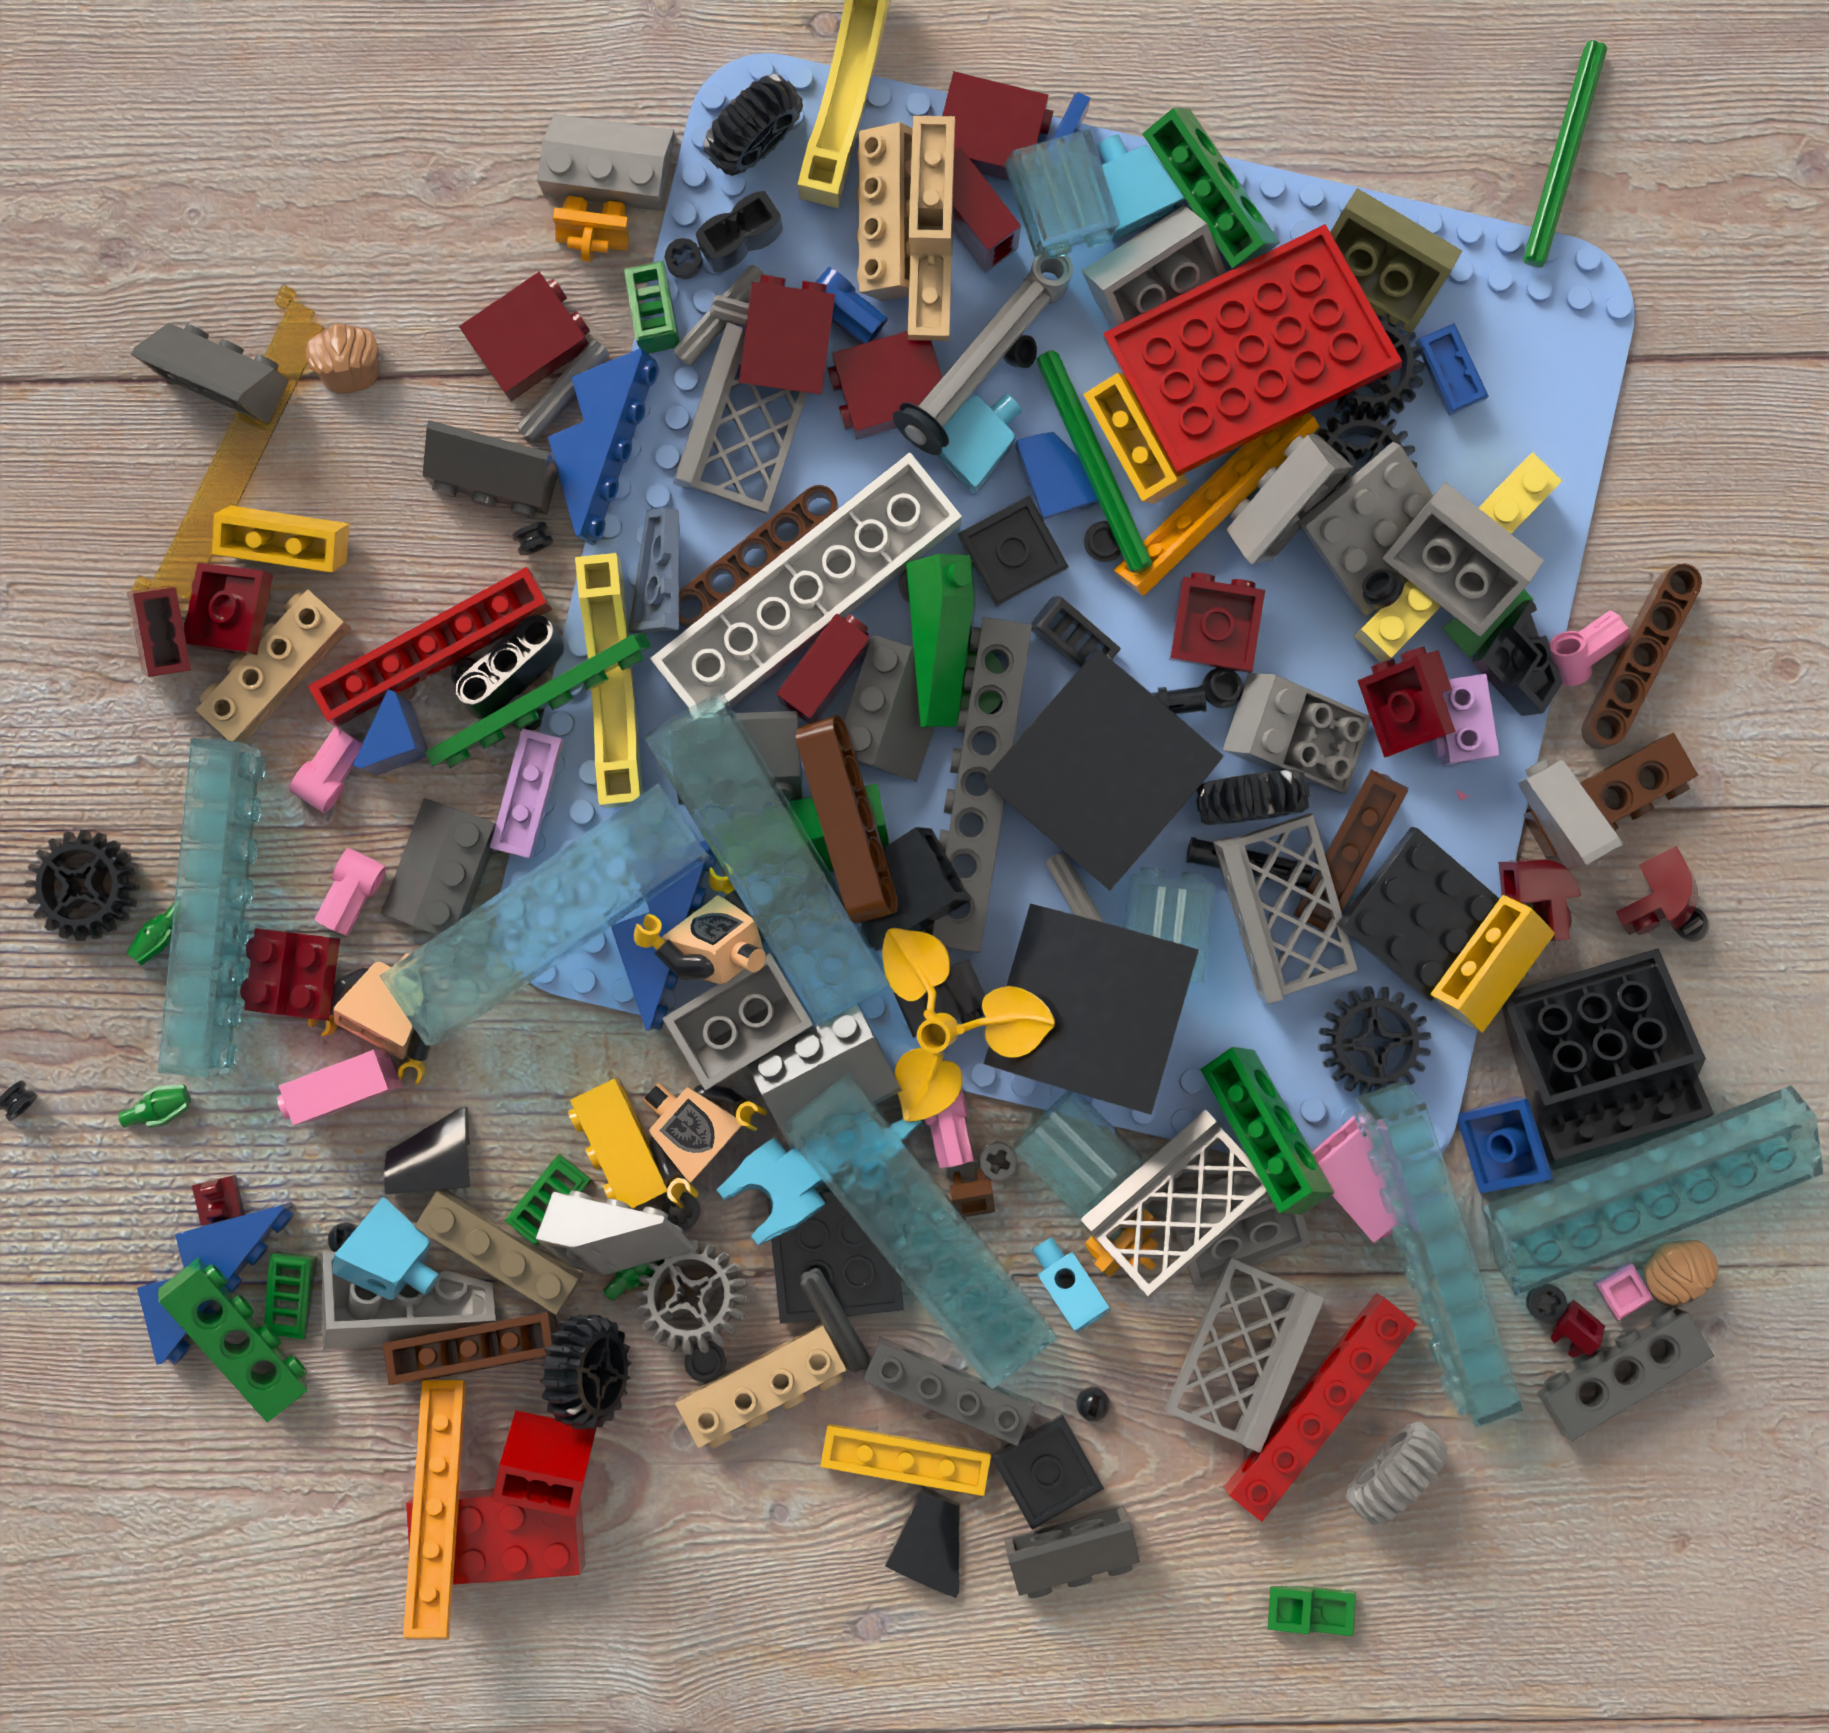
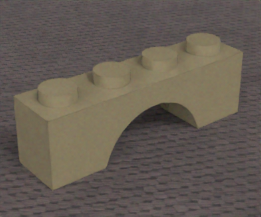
M438 1190L435 1192L414 1226L555 1315L564 1308L584 1275L575 1268L568 1267L554 1255L539 1250L504 1231L485 1217L478 1208L449 1190Z

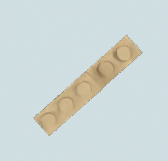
M913 116L909 245L911 255L908 340L950 341L955 116Z

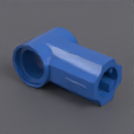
M827 267L815 283L827 284L826 293L835 294L832 321L861 344L874 341L887 322V317L857 294L855 287L841 273L831 267Z

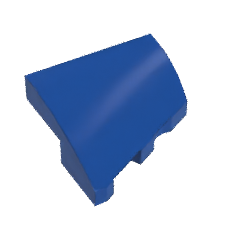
M1047 432L1016 440V452L1043 520L1077 508L1082 510L1099 504L1079 456L1054 432Z

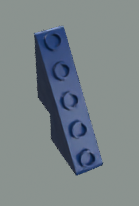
M641 348L572 376V382L584 422L548 436L575 535L592 546L596 544L604 533L606 525L605 516L609 504L618 493L620 472L623 464L628 461L631 455V440L636 426L644 417L645 400L649 388L655 383L658 376V363Z
M709 839L634 864L650 912L610 925L646 1031L662 1029L664 1024L662 1018L667 1015L668 1007L662 1005L667 989L674 991L678 977L654 954L657 950L653 946L644 948L635 943L634 930L636 924L641 925L645 929L643 926L644 918L647 914H652L661 921L662 925L659 936L662 937L688 918L692 911H697L702 907L707 889L700 886L705 871L709 872L710 867L714 870L719 854V849L713 848L712 842Z
M292 1202L175 1234L183 1268L187 1267L198 1257L207 1266L211 1263L215 1264L228 1281L224 1286L233 1294L243 1280L238 1275L248 1263L253 1266L260 1260L269 1247L264 1243L273 1230L277 1233L281 1232L294 1216V1213L290 1210L293 1206ZM171 1278L137 1288L156 1365L166 1361L176 1365L191 1347L187 1342L190 1336L158 1302V1289ZM206 1300L198 1306V1309L202 1313L212 1314L216 1312L212 1308L217 1301Z

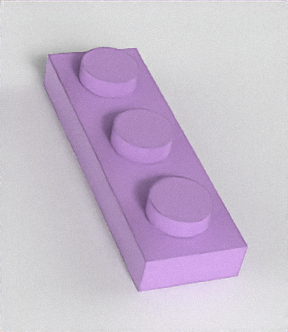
M521 729L490 848L533 859L563 747V739Z

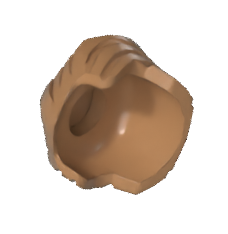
M336 323L307 342V363L331 392L353 393L372 386L377 380L380 373L379 352L376 339L370 329Z
M1698 1240L1666 1242L1660 1244L1643 1268L1645 1283L1658 1302L1668 1307L1678 1308L1694 1301L1713 1286L1718 1277V1262L1713 1252Z

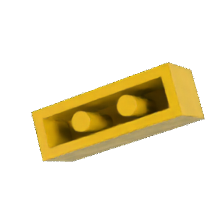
M1116 373L1083 394L1142 502L1155 504L1189 483L1185 474L1179 477L1176 475L1124 374Z
M230 505L214 513L212 554L334 572L347 563L350 523Z
M1502 895L1430 995L1455 1019L1483 1033L1552 939L1555 932L1532 908Z
M614 1078L570 1100L573 1108L568 1110L569 1117L578 1133L584 1131L591 1144L586 1147V1152L595 1170L602 1168L608 1180V1183L603 1185L608 1199L622 1201L631 1206L632 1209L667 1192V1187L649 1148V1140L620 1078Z

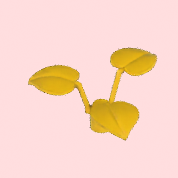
M899 928L887 930L883 942L882 957L885 975L890 987L899 997L907 1001H916L926 991L928 993L927 1010L924 1011V1016L927 1020L919 1026L917 1031V1040L922 1048H915L906 1052L898 1060L894 1072L902 1089L897 1094L901 1103L903 1119L907 1122L930 1118L945 1110L957 1099L961 1092L963 1076L960 1067L952 1061L943 1060V1050L954 1043L959 1034L980 1026H986L985 1039L992 1050L1001 1056L1020 1057L1030 1053L1041 1043L1055 1026V1019L1041 999L1027 990L1012 986L994 989L984 997L982 1008L986 1018H979L958 1025L955 1018L947 1013L936 1014V991L933 986L943 983L950 972V956L946 947L939 939L928 933Z

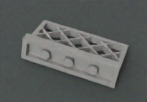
M727 322L673 484L687 489L691 487L767 514L808 392L799 391L796 401H794L790 393L794 390L782 389L762 400L756 386L747 384L756 403L736 412L729 398L731 388L742 384L739 383V379L734 380L738 366L739 368L741 366L745 332L742 331L743 328ZM785 395L792 413L790 419L775 426L765 404ZM726 405L731 415L721 419ZM759 408L769 429L749 438L739 417ZM734 420L743 442L723 451L716 436L718 427ZM787 427L782 440L778 430ZM772 434L779 447L777 458L762 464L752 443ZM714 444L718 453L709 457L712 445ZM746 446L756 468L736 477L726 455ZM721 458L731 480L718 486L701 481L705 466ZM774 465L769 479L765 469ZM759 472L767 487L762 502L746 497L739 481ZM734 485L737 493L729 491L725 488Z
M1309 813L1233 839L1226 837L1213 842L1258 997L1267 1004L1284 1000L1283 995L1358 971L1348 934L1336 925L1342 918V913L1313 814ZM1306 826L1309 842L1302 855L1283 846L1292 830ZM1280 834L1276 842L1268 839ZM1262 840L1273 846L1263 868L1249 862L1245 848L1246 845ZM1280 851L1299 860L1288 881L1269 872ZM1312 851H1313V854H1314L1316 863H1314L1313 861L1309 860V857H1310ZM1305 864L1318 869L1321 878L1313 894L1295 886ZM1252 869L1259 872L1256 881L1254 879ZM1266 877L1285 886L1274 907L1262 902L1258 893ZM1291 890L1310 899L1299 920L1281 912ZM1323 891L1325 892L1327 902L1320 899ZM1317 903L1329 908L1332 917L1324 933L1306 925ZM1263 908L1271 912L1267 920ZM1277 916L1296 924L1285 946L1271 938L1270 929ZM1303 929L1321 937L1310 959L1292 950ZM1334 930L1336 931L1338 940L1331 937ZM1328 941L1341 948L1344 964L1328 969L1317 963ZM1274 947L1282 950L1278 958ZM1289 954L1307 963L1300 978L1284 982L1281 969ZM1314 967L1321 970L1320 972L1311 974Z
M1205 1110L1080 1220L1093 1238L1103 1246L1147 1297L1151 1299L1269 1194L1249 1157L1222 1130L1212 1115ZM1221 1141L1230 1151L1229 1166H1206L1207 1152ZM1236 1158L1244 1167H1235ZM1198 1159H1200L1199 1165H1193ZM1183 1173H1199L1198 1193H1175V1180ZM1205 1174H1228L1227 1195L1204 1194ZM1235 1175H1253L1261 1184L1250 1196L1233 1195ZM1168 1187V1193H1161ZM1152 1200L1167 1201L1166 1222L1143 1221L1144 1207ZM1174 1201L1197 1202L1196 1223L1173 1222ZM1203 1202L1226 1203V1217L1218 1224L1202 1223ZM1233 1203H1241L1232 1211ZM1137 1214V1221L1130 1220ZM1120 1228H1136L1134 1249H1117L1108 1239ZM1143 1229H1165L1164 1251L1141 1250ZM1172 1230L1195 1231L1194 1245L1187 1251H1171ZM1201 1231H1209L1201 1238ZM1125 1257H1134L1133 1266ZM1140 1258H1163L1162 1273L1148 1284L1139 1274ZM1170 1259H1177L1170 1265Z
M1228 1256L1164 1411L1239 1442L1245 1447L1260 1453L1325 1298L1311 1290ZM1235 1269L1249 1274L1255 1290L1234 1299L1229 1283ZM1257 1278L1270 1284L1261 1287ZM1279 1287L1292 1292L1286 1309L1271 1314L1264 1294ZM1226 1294L1228 1302L1221 1304L1224 1295ZM1258 1297L1265 1318L1245 1326L1237 1305ZM1231 1308L1239 1329L1218 1337L1213 1326L1216 1314ZM1281 1319L1277 1328L1274 1321ZM1269 1324L1274 1337L1271 1345L1255 1353L1248 1332ZM1208 1333H1210L1212 1340L1205 1343ZM1242 1335L1249 1356L1228 1364L1221 1344ZM1215 1347L1223 1367L1201 1375L1196 1363L1201 1352ZM1265 1357L1262 1366H1260L1258 1360ZM1253 1363L1257 1373L1256 1381L1253 1386L1239 1391L1231 1371ZM1192 1372H1194L1196 1378L1189 1381ZM1226 1374L1233 1394L1212 1403L1205 1382ZM1199 1385L1206 1406L1192 1412L1178 1407L1184 1391ZM1249 1396L1246 1405H1244L1242 1398ZM1237 1401L1241 1417L1236 1429L1232 1430L1220 1424L1215 1410ZM1210 1412L1213 1421L1201 1416Z

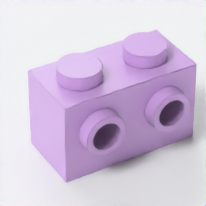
M1480 674L1449 679L1452 690L1442 694L1456 732L1432 741L1436 758L1441 757L1442 766L1488 760L1499 756L1487 675Z

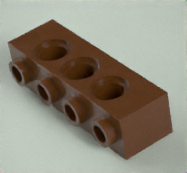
M1673 732L1585 779L1580 784L1613 830L1616 831L1619 829L1616 821L1627 815H1630L1632 820L1643 816L1654 809L1652 801L1664 794L1667 800L1677 797L1689 790L1690 787L1687 782L1699 775ZM1643 768L1648 769L1654 775L1655 784L1651 790L1644 788L1639 781V774ZM1607 788L1615 790L1619 795L1620 802L1615 810L1608 808L1604 803L1603 795ZM1533 810L1523 814L1524 820L1544 856L1547 858L1557 855Z
M545 1312L382 1343L388 1384L404 1385L422 1380L546 1358L547 1354L544 1348L552 1345L551 1333L558 1332L556 1315Z

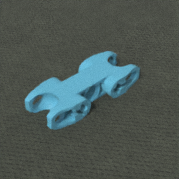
M866 1109L797 1145L789 1152L786 1151L775 1137L747 1156L737 1170L717 1189V1193L723 1201H726L743 1191L755 1189L761 1190L770 1198L773 1205L771 1215L751 1235V1239L759 1247L783 1233L798 1228L826 1205L825 1201L816 1191V1187L851 1161L862 1176H866L891 1158L899 1146L922 1124V1121L907 1122L902 1119L890 1125L881 1124L870 1117Z

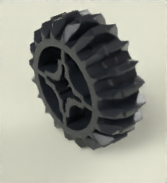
M775 73L763 76L759 81L752 82L747 89L741 90L740 94L735 99H732L725 109L721 110L719 117L712 122V127L706 132L703 142L704 152L710 157L709 160L717 169L720 168L726 175H737L744 173L748 168L754 167L758 161L765 159L770 151L775 150L778 143L784 140L785 135L793 129V125L799 119L800 112L802 111L803 99L797 93V89L781 75L778 76Z
M1384 313L1380 319L1383 328L1402 360L1398 386L1394 389L1389 382L1392 377L1389 374L1384 375L1364 385L1369 387L1374 394L1379 392L1381 396H1364L1352 391L1337 399L1338 403L1334 408L1335 413H1340L1347 406L1350 408V412L1355 420L1360 409L1365 408L1368 420L1372 421L1375 411H1379L1383 415L1382 421H1385L1390 417V409L1399 414L1405 409L1403 401L1411 403L1415 399L1416 394L1412 388H1420L1423 384V379L1416 374L1423 372L1426 364L1422 361L1414 360L1423 353V347H1410L1409 345L1416 338L1415 332H1410L1405 336L1400 333L1405 325L1404 321L1400 320L1392 327L1388 325L1390 321L1389 313Z
M1365 408L1360 409L1356 420H1354L1352 413L1346 410L1341 414V423L1336 418L1331 417L1326 422L1328 430L1319 428L1315 432L1353 466L1351 471L1331 494L1350 479L1349 476L1355 469L1354 466L1360 457L1363 458L1368 451L1372 453L1366 460L1367 463L1379 454L1382 447L1386 448L1392 442L1402 446L1401 443L1408 437L1407 431H1401L1397 435L1393 433L1392 430L1397 425L1396 419H1391L1385 426L1380 423L1383 418L1382 412L1377 411L1374 419L1371 421L1368 420ZM1355 434L1373 438L1365 446H1356L1349 441L1345 444L1340 440L1345 436ZM1413 445L1402 446L1407 456L1415 452ZM1411 460L1414 467L1417 468V462Z
M1283 770L1245 774L1205 782L1197 789L1198 798L1196 802L1201 822L1207 825H1222L1302 813L1309 807L1308 796H1310L1308 783L1306 784L1305 773L1298 770Z
M80 830L78 837L72 832L63 833V844L58 839L52 838L48 840L51 853L45 850H38L36 855L43 861L42 864H30L28 866L29 871L37 873L36 880H27L24 883L26 887L36 889V894L30 895L26 899L29 904L41 905L35 910L34 917L36 919L48 917L44 926L46 930L54 931L59 927V937L68 939L73 934L76 941H85L88 933L92 939H101L103 928L111 933L117 931L114 918L126 922L129 916L123 910L124 905L136 907L137 905L135 899L128 898L129 891L136 892L141 888L139 884L129 882V877H133L139 872L136 867H125L132 858L131 854L128 852L118 854L121 846L120 842L112 840L107 843V835L99 832L92 838L88 830ZM91 852L97 855L92 862H86L80 869L70 867L64 863L79 853ZM106 867L109 869L112 880L110 895L104 890L103 879L108 873ZM56 877L62 884V892L58 899H56L54 892ZM74 877L86 879L84 885L91 894L80 892L82 887ZM85 902L102 908L98 913L85 919L78 920L69 916L74 908L79 909Z
M1365 986L1362 992L1363 1000L1360 999L1359 994L1355 990L1348 991L1347 996L1351 1004L1350 1006L1341 999H1336L1334 1006L1340 1012V1015L1337 1016L1331 1012L1324 1014V1018L1334 1025L1332 1029L1319 1028L1318 1034L1330 1036V1044H1319L1318 1051L1332 1052V1057L1322 1061L1323 1067L1328 1068L1337 1064L1339 1068L1332 1074L1331 1078L1333 1081L1338 1082L1347 1075L1348 1078L1344 1085L1346 1091L1352 1092L1359 1082L1360 1096L1368 1097L1371 1093L1372 1085H1374L1376 1096L1384 1098L1386 1096V1084H1388L1393 1093L1398 1094L1402 1091L1399 1078L1409 1085L1415 1083L1414 1076L1409 1072L1410 1068L1419 1072L1425 1070V1065L1417 1061L1416 1057L1417 1055L1430 1056V1049L1419 1048V1040L1431 1039V1033H1418L1417 1027L1424 1025L1427 1019L1425 1016L1411 1018L1410 1015L1418 1007L1415 1002L1407 1004L1404 1008L1401 1007L1405 994L1397 992L1389 1001L1390 992L1388 987H1380L1377 998H1375L1372 986ZM1377 1007L1393 1014L1401 1023L1404 1032L1390 1033L1383 1027L1381 1017H1378ZM1364 1009L1365 1018H1362L1360 1033L1355 1037L1343 1039V1033L1349 1020L1356 1013ZM1373 1030L1375 1036L1393 1038V1041L1383 1042V1046H1377L1379 1049L1377 1053H1375L1372 1047L1355 1045L1356 1042H1364L1366 1037H1371L1369 1033ZM1406 1045L1401 1061L1394 1069L1385 1074L1384 1066H1387L1389 1051L1393 1047ZM1359 1051L1363 1053L1368 1066H1371L1372 1077L1364 1075L1353 1068L1344 1052Z
M578 1315L577 1317H570L568 1322H560L558 1332L551 1333L552 1345L544 1348L547 1357L545 1363L541 1364L544 1368V1377L540 1380V1383L545 1385L542 1399L548 1401L547 1412L554 1414L556 1422H561L565 1426H571L573 1429H594L595 1427H603L605 1421H612L614 1411L621 1410V1397L628 1394L625 1387L627 1380L631 1379L628 1376V1367L632 1364V1361L627 1359L630 1346L624 1343L625 1332L618 1330L616 1322H611L608 1318H602L600 1315Z

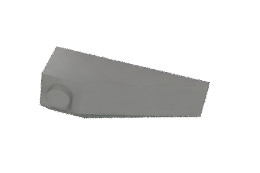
M336 1252L322 1253L321 1312L323 1350L370 1347L402 1339L496 1322L492 1282L443 1271L438 1273L440 1274L438 1281L426 1296L406 1284L395 1299L388 1300L333 1274L332 1267Z

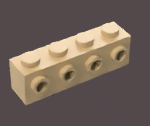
M901 122L859 131V147L857 149V160L859 163V187L857 190V200L859 203V228L857 230L859 268L857 270V280L859 283V293L880 301L909 297L911 255L909 245V213L913 128Z
M309 589L303 594L301 592L295 594L284 606L283 610L286 613L275 624L271 622L262 629L258 654L241 653L230 663L227 669L230 673L220 684L214 683L209 686L199 699L202 703L197 707L196 711L232 744L242 747L352 628Z
M820 1323L719 1376L717 1379L679 1397L675 1405L697 1448L708 1444L710 1449H713L733 1438L730 1431L744 1424L749 1430L767 1421L770 1418L767 1413L768 1411L780 1405L783 1406L784 1410H788L807 1399L804 1392L818 1385L821 1391L841 1382L843 1380L841 1373L847 1370V1365L824 1325Z

